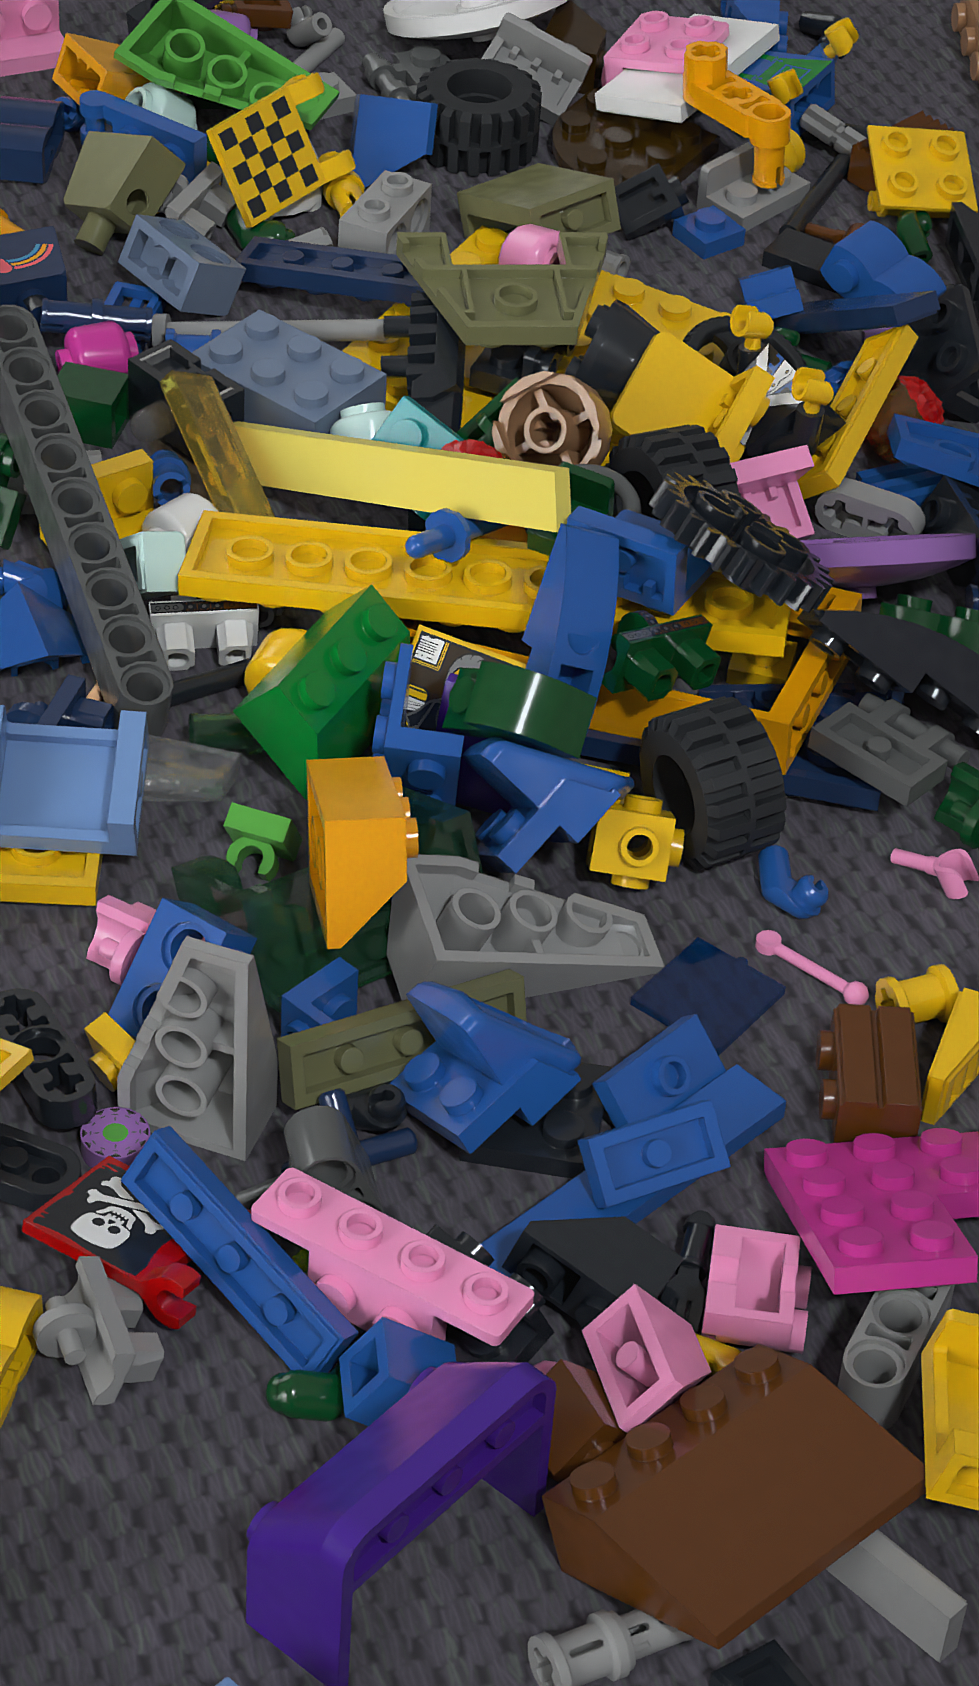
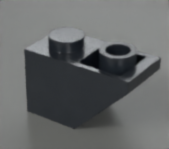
M625 1216L530 1221L501 1267L510 1274L514 1272L521 1276L545 1299L575 1319L584 1329L634 1284L657 1299L684 1258Z

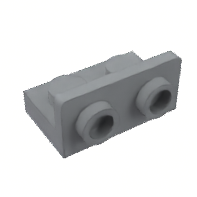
M749 141L702 166L698 177L699 189L696 208L701 209L715 205L747 231L800 203L810 190L811 182L794 174L789 168L784 166L785 182L783 185L777 184V188L771 189L760 188L754 185L752 182L754 146Z

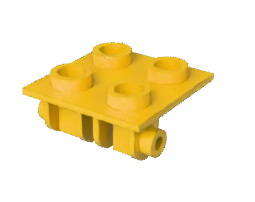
M867 126L876 191H870L868 194V211L876 212L878 217H885L886 215L898 216L903 210H914L915 212L926 211L931 218H949L952 202H963L978 213L964 132Z

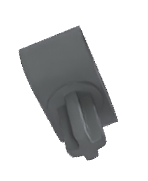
M312 1106L295 1113L286 1122L283 1131L290 1156V1168H296L384 1213L369 1156L345 1116L338 1109L330 1106ZM279 1176L240 1191L235 1197L246 1209L251 1210L252 1205Z

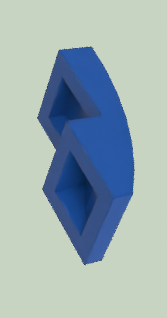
M790 265L738 278L745 305L756 306L759 312L767 313L772 319L804 311L799 289L796 287Z

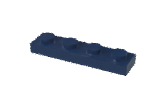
M254 236L236 258V261L246 268L242 281L256 283L263 288L280 286L306 290V292L314 295L332 293L354 296L356 299L366 302L383 300L404 303L408 307H412V293L424 292L397 255Z

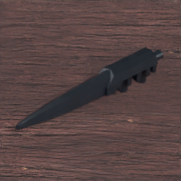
M425 292L412 293L410 316H384L383 319L384 338H409L410 346L408 347L407 355L381 356V371L387 374V378H406L408 396L456 433L461 429L466 345ZM408 509V531H425L426 520L417 515L413 510Z

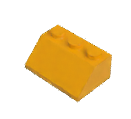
M384 756L306 760L309 883L327 949L342 948L407 882V858H418L417 821L415 817L411 818L408 797H403L401 777H391Z

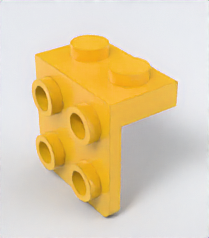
M662 331L652 337L610 413L611 424L615 430L624 436L688 424L690 426L699 425L704 427L706 433L712 432L718 438L720 448L724 447L730 457V463L740 460L745 446L740 441L747 428L755 426L769 407L770 399L765 395L775 377L758 365L734 377L671 333Z

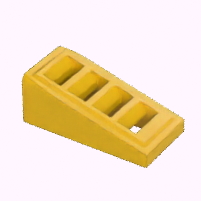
M965 987L963 991L958 993L926 1081L922 1100L921 1121L935 1125L979 1075V992Z

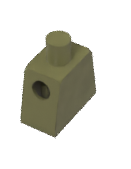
M88 131L63 199L65 207L83 220L74 242L86 251L103 255L113 233L129 234L136 214L156 215L184 170L186 163L153 136Z

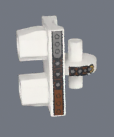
M179 595L171 596V601L149 602V618L169 671L188 670L194 666L195 649L217 648L218 662L220 665L225 666L251 658L252 648L257 646L259 606L256 603L227 600L209 602L198 597Z

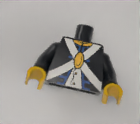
M737 305L731 313L730 328L735 336L744 337L745 343L739 345L736 376L758 365L775 377L765 395L770 399L768 409L755 426L747 428L740 441L745 446V449L739 461L803 445H808L812 457L821 443L846 424L829 405L834 396L833 388L829 382L824 381V371L808 367H800L796 371L769 343L766 346L761 344V339L768 338L774 329L772 318L765 312H759L756 306Z

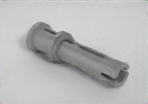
M602 1609L589 1614L585 1625L552 1637L549 1633L542 1632L531 1636L528 1641V1658L532 1673L539 1686H582L605 1676L611 1681L627 1677L630 1671L634 1670L636 1660L681 1642L692 1640L694 1637L638 1609L620 1616L612 1610L606 1611Z

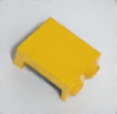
M950 1309L944 1314L921 1353L926 1498L979 1511V1314Z

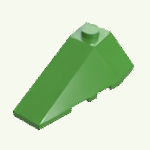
M159 0L114 51V58L157 85L240 110L281 88L294 76L301 74L308 76L311 74L194 0ZM324 81L322 82L325 90L322 94L296 105L304 128L307 130L314 128L339 97L340 91Z

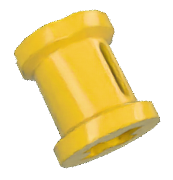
M936 964L930 966L926 970L925 975L897 981L896 978L891 976L880 978L876 982V1008L879 1006L910 1007L911 1012H914L915 1024L936 1018L941 1023H948L959 988L950 969L944 964Z

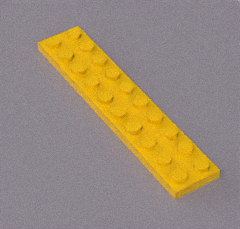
M203 510L178 574L179 596L198 597L209 602L227 600L256 603L268 608L286 606L315 609L325 613L335 605L372 584L400 620L432 621L451 627L461 625L490 627L509 633H518L526 629L550 556L528 549L527 542L474 538L470 541V550L467 555L455 562L449 563L443 559H437L433 554L415 559L406 553L405 544L410 536L420 533L418 531ZM714 571L673 616L664 612L650 610L644 605L617 596L612 636L617 634L618 623L625 614L637 610L647 611L652 614L659 624L701 614L713 625L706 642L712 650L741 653L752 658L765 656L784 658L791 608L785 603L782 606H778L765 594L760 598L756 594L743 590L729 581L721 572Z

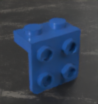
M401 643L398 662H385L381 688L382 702L380 715H377L373 737V757L384 756L391 777H401L403 797H408L410 815L412 818L415 817L418 820H434L439 817L454 818L464 735L405 727L414 645Z

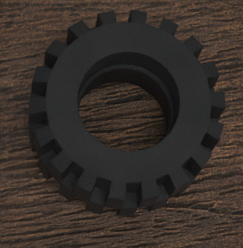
M455 59L446 61V64H437L431 67L430 72H424L420 77L416 91V101L438 104L432 155H424L422 157L430 159V163L436 167L441 168L445 166L447 171L456 174L460 171L467 172L468 176H479V173L495 176L500 175V171L503 170L510 173L518 170L519 165L526 166L532 161V157L536 156L538 151L542 102L540 84L538 81L533 80L532 75L527 71L519 70L517 66L510 63H502L499 60Z
M688 424L625 436L619 440L618 446H613L609 453V463L605 464V467L621 474L634 487L640 499L642 515L660 521L662 520L652 514L654 508L649 505V502L667 474L672 476L675 472L684 478L686 475H690L699 483H702L703 480L707 481L719 492L725 489L741 496L738 490V478L735 468L732 469L730 457L724 447L720 448L718 438L712 432L706 433L704 427L699 425L690 426ZM614 492L613 517L615 518L624 509L620 498Z
M723 696L652 718L648 722V727L644 728L642 733V745H640L639 753L644 795L663 800L662 810L671 811L676 818L675 828L684 830L681 861L685 865L690 864L693 869L700 870L763 850L767 846L778 842L780 831L784 830L786 822L785 810H787L782 770L766 730L746 705L742 706L740 701L734 697L726 698Z

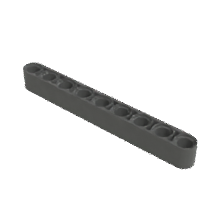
M1 305L0 418L103 699L106 703L113 704L114 727L117 730L119 729L121 710L147 712L149 742L156 740L165 732L168 725L173 693L171 673L37 321L32 313L23 307Z

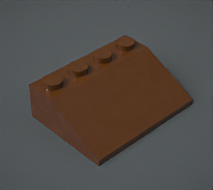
M757 1344L753 1348L741 1352L733 1362L702 1384L684 1392L679 1400L652 1419L631 1429L625 1438L595 1459L574 1469L568 1478L543 1494L542 1499L560 1567L564 1573L719 1650L926 1493L925 1464L811 1364L762 1344Z

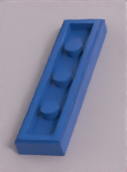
M170 1125L154 1130L121 1178L122 1183L291 1370L299 1369L329 1373L359 1332L262 1226L251 1220L249 1211Z

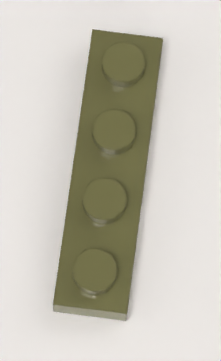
M511 969L450 986L465 992L473 999L527 1022L524 976ZM408 999L277 1038L282 1102L294 1110H299L318 1104L320 1094L341 1088L345 1090L347 1095L392 1081L404 1070L410 1060L422 1054L436 1040Z

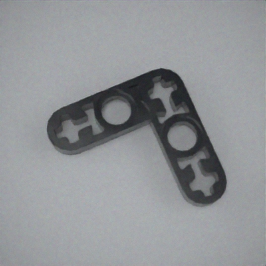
M20 988L1 991L0 1038L31 1049L33 1056L40 1054L55 1055L51 1059L33 1061L13 1079L35 1116L44 1125L56 1129L76 1128L88 1123L95 1116L98 1109L94 1074L56 1015L38 992ZM19 1023L22 1026H28V1028L20 1031ZM62 1084L63 1092H61L60 1090H54V1087H57Z

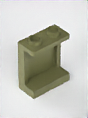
M537 163L457 192L465 240L482 225L507 231L518 226L533 224L559 232H607V234L621 229L614 179Z

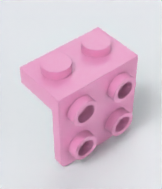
M663 11L642 13L604 55V67L601 75L602 87L626 68L683 74L686 45L696 41H717L723 43L729 36V24L727 22L714 21L712 17L705 15L683 18L668 16Z

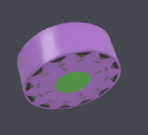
M110 1107L96 1111L95 1116L81 1127L80 1141L83 1160L89 1167L93 1168L107 1156H111L130 1166L150 1138L149 1124L141 1114L128 1108Z

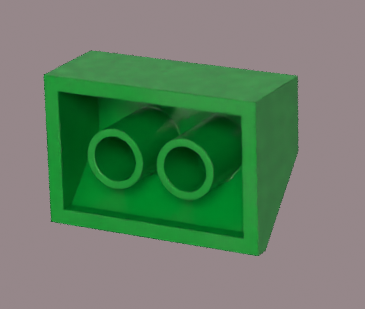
M372 584L326 611L233 710L234 714L306 801V760L360 757L373 742L377 715H380L382 702L381 688L385 662H398L401 643L410 644V631Z

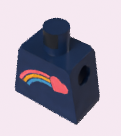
M53 226L0 235V306L17 305L25 308L32 313L40 329L42 298L67 301L66 269L56 230Z

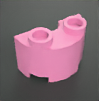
M716 1224L701 1335L723 1343L751 1347L762 1344L774 1350L802 1354L807 1328L808 1311H806L812 1267L798 1265L801 1237Z

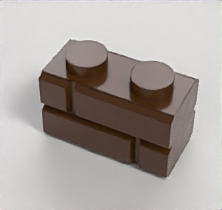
M839 1004L836 1008H833L830 1030H819L816 1046L817 1070L829 1071V1079L822 1078L820 1084L819 1118L822 1120H832L833 1143L853 1142L857 1136L868 1133L884 1134L892 1138L916 1137L922 1115V1100L914 1012H911L910 1007L879 1006L876 1010H871L870 1005Z

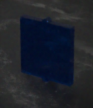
M697 937L631 997L630 1005L668 1027L682 1016L697 1014L719 1056L785 994L786 986L750 967L746 958H735Z

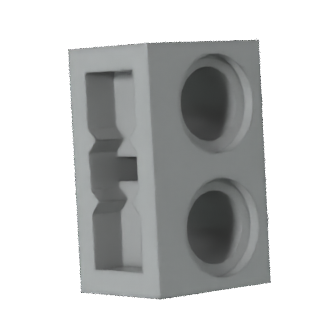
M385 170L339 219L338 247L396 255L397 232L430 231L432 184L414 179L403 172Z

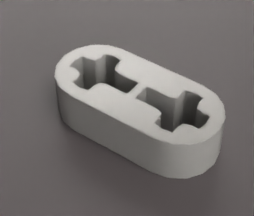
M843 478L839 487L823 492L815 505V515L819 523L826 530L847 537L921 534L925 527L924 513L913 500L850 478ZM840 501L846 503L845 509L848 513L842 511V503ZM891 518L898 520V527L902 531H899L896 528H894L895 522Z

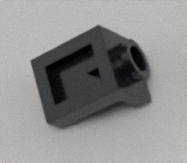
M659 163L615 186L620 226L628 241L672 219L685 216L682 206L689 203L688 197L677 176L674 175L667 179Z

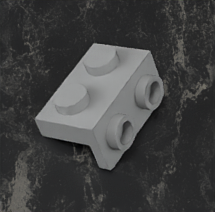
M509 12L504 15L496 36L481 58L510 63L517 66L519 70H524L531 74L532 79L538 81L541 86L540 119L553 126L559 116L572 104L583 85L592 63V58L582 53L575 46L560 41L540 30L530 21L520 19Z

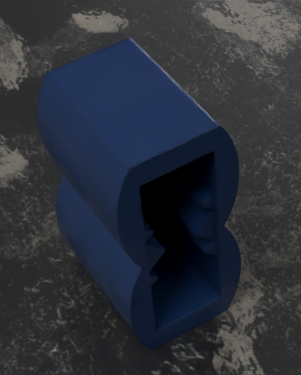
M2 96L0 98V180L42 184L48 181L54 158H57L65 136L63 101Z

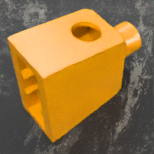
M71 33L65 34L52 76V80L79 106L80 95L86 91L99 90L125 100L126 96L134 88L151 82L114 58V51L120 46L119 44Z

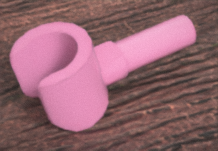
M895 848L891 853V863L937 876L945 895L949 899H961L968 895L964 881H979V875L973 861L963 849H953L939 857H929Z

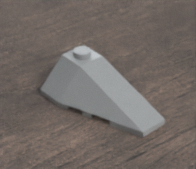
M418 854V858H407V882L392 896L386 955L402 1001L408 999L406 994L421 982L432 981L450 987L507 969H511L524 976L526 998L660 973L665 966L645 914L578 893L572 894L567 900L534 890L535 880L514 874L509 882L479 872V862L460 856Z
M186 936L156 995L157 998L136 1036V1041L117 1076L118 1107L128 1108L141 1114L148 1122L150 1132L152 1133L154 1130L170 1125L188 1144L246 1161L277 1106L278 1057L254 955Z

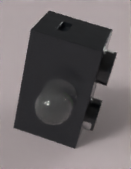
M172 339L128 359L129 415L132 416L130 428L135 438L142 442H153L163 438L201 466L225 454L223 425L237 421L244 422V388L215 368L207 372L201 370V359Z

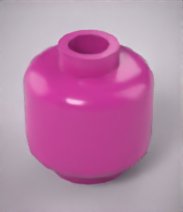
M114 321L82 325L71 328L65 335L64 349L55 351L56 367L58 374L65 362L128 374V359L138 355L139 351L133 333L131 331L124 332L122 327Z

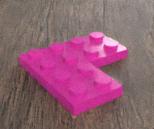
M932 1128L923 1131L921 1136L892 1138L884 1134L868 1133L857 1136L853 1142L828 1144L815 1139H796L787 1143L786 1147L764 1149L765 1176L834 1295L977 1282L978 1255L954 1219L979 1217V1131L959 1133L947 1128Z

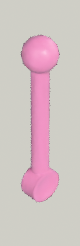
M764 930L756 935L755 947L759 953L768 956L776 955L842 993L845 1002L848 1004L864 1005L868 1000V988L862 982L854 981L849 983L781 943L782 938L777 932Z

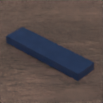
M936 290L805 302L803 303L804 311L772 320L774 328L777 326L797 331L799 334L892 328L937 313V310H940Z

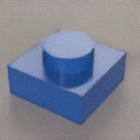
M713 205L674 219L672 235L704 260L743 246L746 229Z

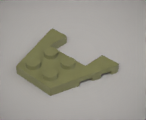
M397 232L396 255L465 345H480L486 348H496L502 345H535L542 348H550L556 345H577L606 257L608 234L607 232H559L557 253L560 264L454 265L451 261L446 232Z

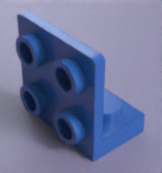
M578 506L567 517V525L613 535L619 539L618 597L644 605L650 610L664 612L673 616L714 572L711 567L712 563L692 555V550L688 548V545L677 542L674 539L673 532L660 525V520L631 510H622L614 518Z

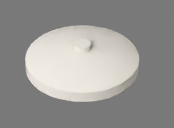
M390 0L384 6L383 12L388 32L396 36L431 40L472 37L474 42H482L494 39L501 20L507 12L520 19L531 21L568 0Z

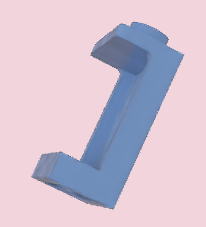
M0 705V847L137 856L150 745L147 712L121 710L119 729L117 730L11 723L7 720L5 705Z

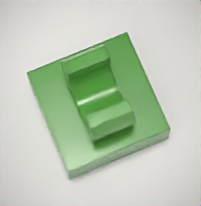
M233 802L223 825L233 841L226 855L227 865L231 871L239 873L247 856L261 854L263 855V860L259 866L258 874L262 880L268 882L273 880L278 873V857L294 861L303 840L292 819Z

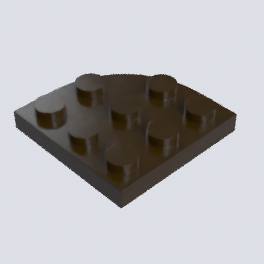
M592 88L568 107L556 120L553 127L551 154H554L559 167L613 178L614 186L658 163L667 179L676 175L681 183L718 152L720 136L703 130L692 122L678 123L602 112L596 109L595 93L599 90Z

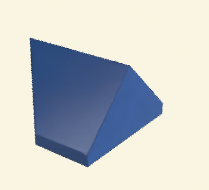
M365 94L355 95L350 151L356 164L353 171L361 178L364 188L371 185L385 170L395 172L424 155H432L438 104Z
M17 582L0 599V670L11 667V676H18L17 670L19 667L38 662H45L53 669L59 668V657H79L82 664L90 663L71 613L20 582Z

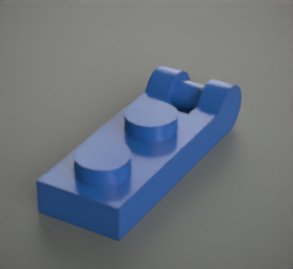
M91 90L80 95V113L85 117V124L80 129L82 146L88 131L153 136L186 163L181 174L188 179V185L207 167V134L103 91ZM106 120L111 121L112 126L106 124Z

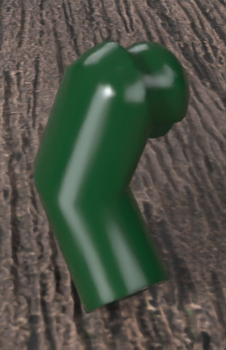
M340 1363L330 1373L296 1369L290 1370L287 1373L276 1374L267 1384L266 1400L273 1411L285 1414L290 1418L330 1422L337 1419L344 1412Z

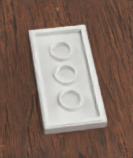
M693 14L691 17H693V16H698V15H702V14ZM710 16L714 21H722L729 24V36L722 44L728 47L727 70L736 75L741 74L780 40L778 24ZM626 68L595 93L596 109L608 113L682 123L698 110L683 100V74Z

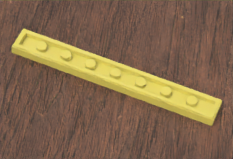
M240 421L223 425L228 481L430 513L448 508L461 513L464 518L557 533L561 523L567 524V517L571 514L569 468Z

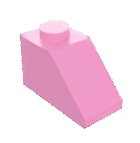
M636 1284L631 1286L582 1330L618 1426L626 1433L634 1427L646 1423L681 1398L684 1392L695 1387L711 1373L692 1325Z

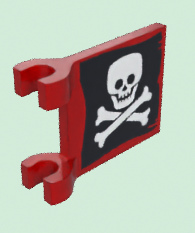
M107 1156L23 1220V1233L75 1260H78L79 1256H100L107 1277L137 1292L154 1317L165 1326L172 1329H180L196 1315L197 1306L183 1300V1298L200 1285L201 1275L186 1265L192 1259L122 1183L121 1178L130 1167L129 1165L111 1156Z

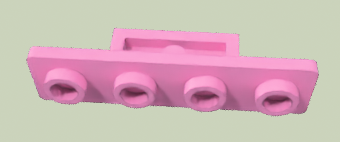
M296 1168L286 1169L251 1207V1220L309 1250L308 1277L350 1323L365 1331H368L382 1317H385L445 1341L447 1323L492 1346H498L533 1306L534 1291L531 1288Z

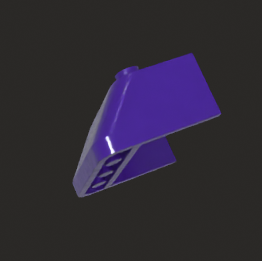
M447 1362L438 1368L432 1366L425 1369L415 1379L409 1392L280 1502L271 1501L267 1503L254 1516L247 1530V1539L250 1542L247 1549L246 1623L325 1686H348L354 1591L481 1479L533 1517L544 1509L542 1495L546 1492L556 1398L555 1381L528 1362Z

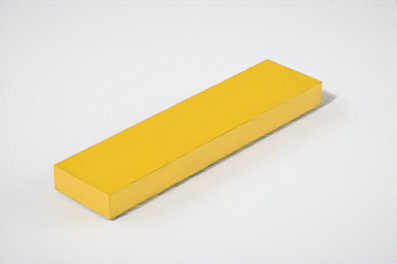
M908 324L893 327L866 338L830 404L832 409L846 424L817 447L816 453L812 456L814 467L797 480L803 499L840 486L918 339V336Z

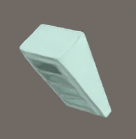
M142 531L120 539L142 600L178 593V574L186 556L185 538L181 532Z

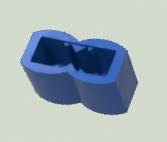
M872 220L836 243L820 268L828 284L843 298L935 290L939 298L947 290L941 277L930 265L913 255H909L901 240L890 229Z

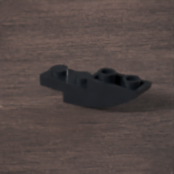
M812 609L810 613L802 610L797 619L813 631L809 640L826 654L837 659L844 655L859 668L855 676L865 685L884 695L888 690L907 693L915 691L922 699L936 708L945 710L948 706L963 718L959 724L960 728L979 741V654L946 635L919 624L887 615L838 609Z

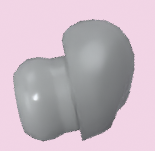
M307 5L301 8L300 6L293 8L291 27L286 29L288 39L295 46H309L331 33L332 22L322 12L312 15V10Z

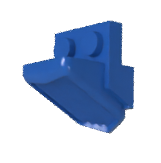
M491 737L470 746L462 754V759L498 792L512 808L507 813L502 809H498L482 824L475 834L480 843L469 855L488 872L516 874L545 841L579 843L616 800H623L634 787V780L631 777L621 776L505 741L501 737Z
M425 981L418 983L406 994L408 1000L436 1041L422 1054L410 1060L404 1070L389 1084L400 1088L405 1095V1105L408 1114L469 1154L475 1151L513 1114L533 1126L582 1080L579 1074L574 1071L581 1063V1056L569 1038L532 1025L520 1018L473 999L463 991L437 982Z

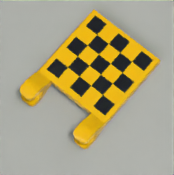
M318 72L311 73L308 76L305 74L294 76L281 88L206 130L246 228L254 227L323 184L353 171L356 167L352 153L348 149L340 153L329 151L317 159L301 121L296 105L322 94L325 90Z

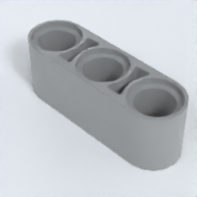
M955 1284L875 1291L845 1349L837 1388L885 1430L892 1427L898 1420L922 1371L921 1353L946 1311L950 1310Z

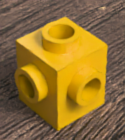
M627 794L624 804L614 803L591 828L586 864L590 871L612 874L611 883L614 885L633 889H648L650 880L666 882L668 866L679 867L684 844V830L675 828L676 818L671 811L662 810L663 800ZM636 835L646 836L644 844L639 848L632 849L627 847L632 837Z

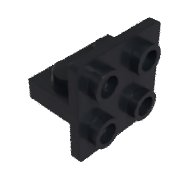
M957 284L938 298L940 310H937V313L908 323L918 336V339L899 375L916 376L924 380L936 394L935 396L942 401V408L945 412L953 413L970 423H978L979 329L970 291L962 284Z

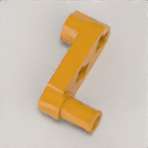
M696 41L686 45V52L684 53L683 100L744 138H749L750 143L754 146V169L752 174L754 185L766 189L777 188V184L783 185L785 182V146L790 142V109L782 104L781 100L727 70L728 47L717 41Z

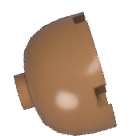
M547 371L528 375L510 387L500 401L504 405L500 410L499 420L493 421L492 437L494 447L501 453L503 459L559 466L563 461L574 465L594 464L601 466L609 452L613 429L608 407L595 389L575 376Z

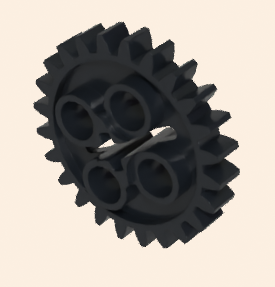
M674 472L672 476L669 474L665 476L649 502V505L654 508L652 514L662 520L660 523L662 527L673 532L674 539L677 542L688 545V548L692 550V555L712 563L711 567L714 571L721 572L729 581L747 592L756 594L760 598L765 594L778 606H782L785 603L794 611L798 612L801 608L810 613L812 609H818L832 588L831 584L834 579L828 576L830 570L819 564L821 559L810 553L805 543L789 534L790 531L788 529L773 524L770 516L762 513L752 503L725 489L719 492L705 480L699 483L690 475H686L684 478Z

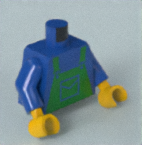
M848 17L835 22L825 30L824 34L830 44L822 42L807 55L767 51L738 75L781 100V103L790 109L791 129L799 136L806 131L800 126V119L811 104H817L826 111L835 104V62H837L838 57L848 54L853 44L859 38L857 30Z

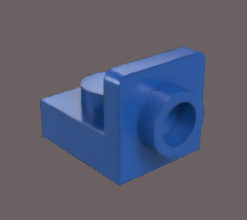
M338 957L283 994L281 1001V1037L356 1015L359 970L341 957Z

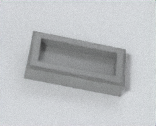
M876 1530L826 1568L827 1571L939 1663L957 1648L968 1604L966 1603L967 1601L881 1531Z

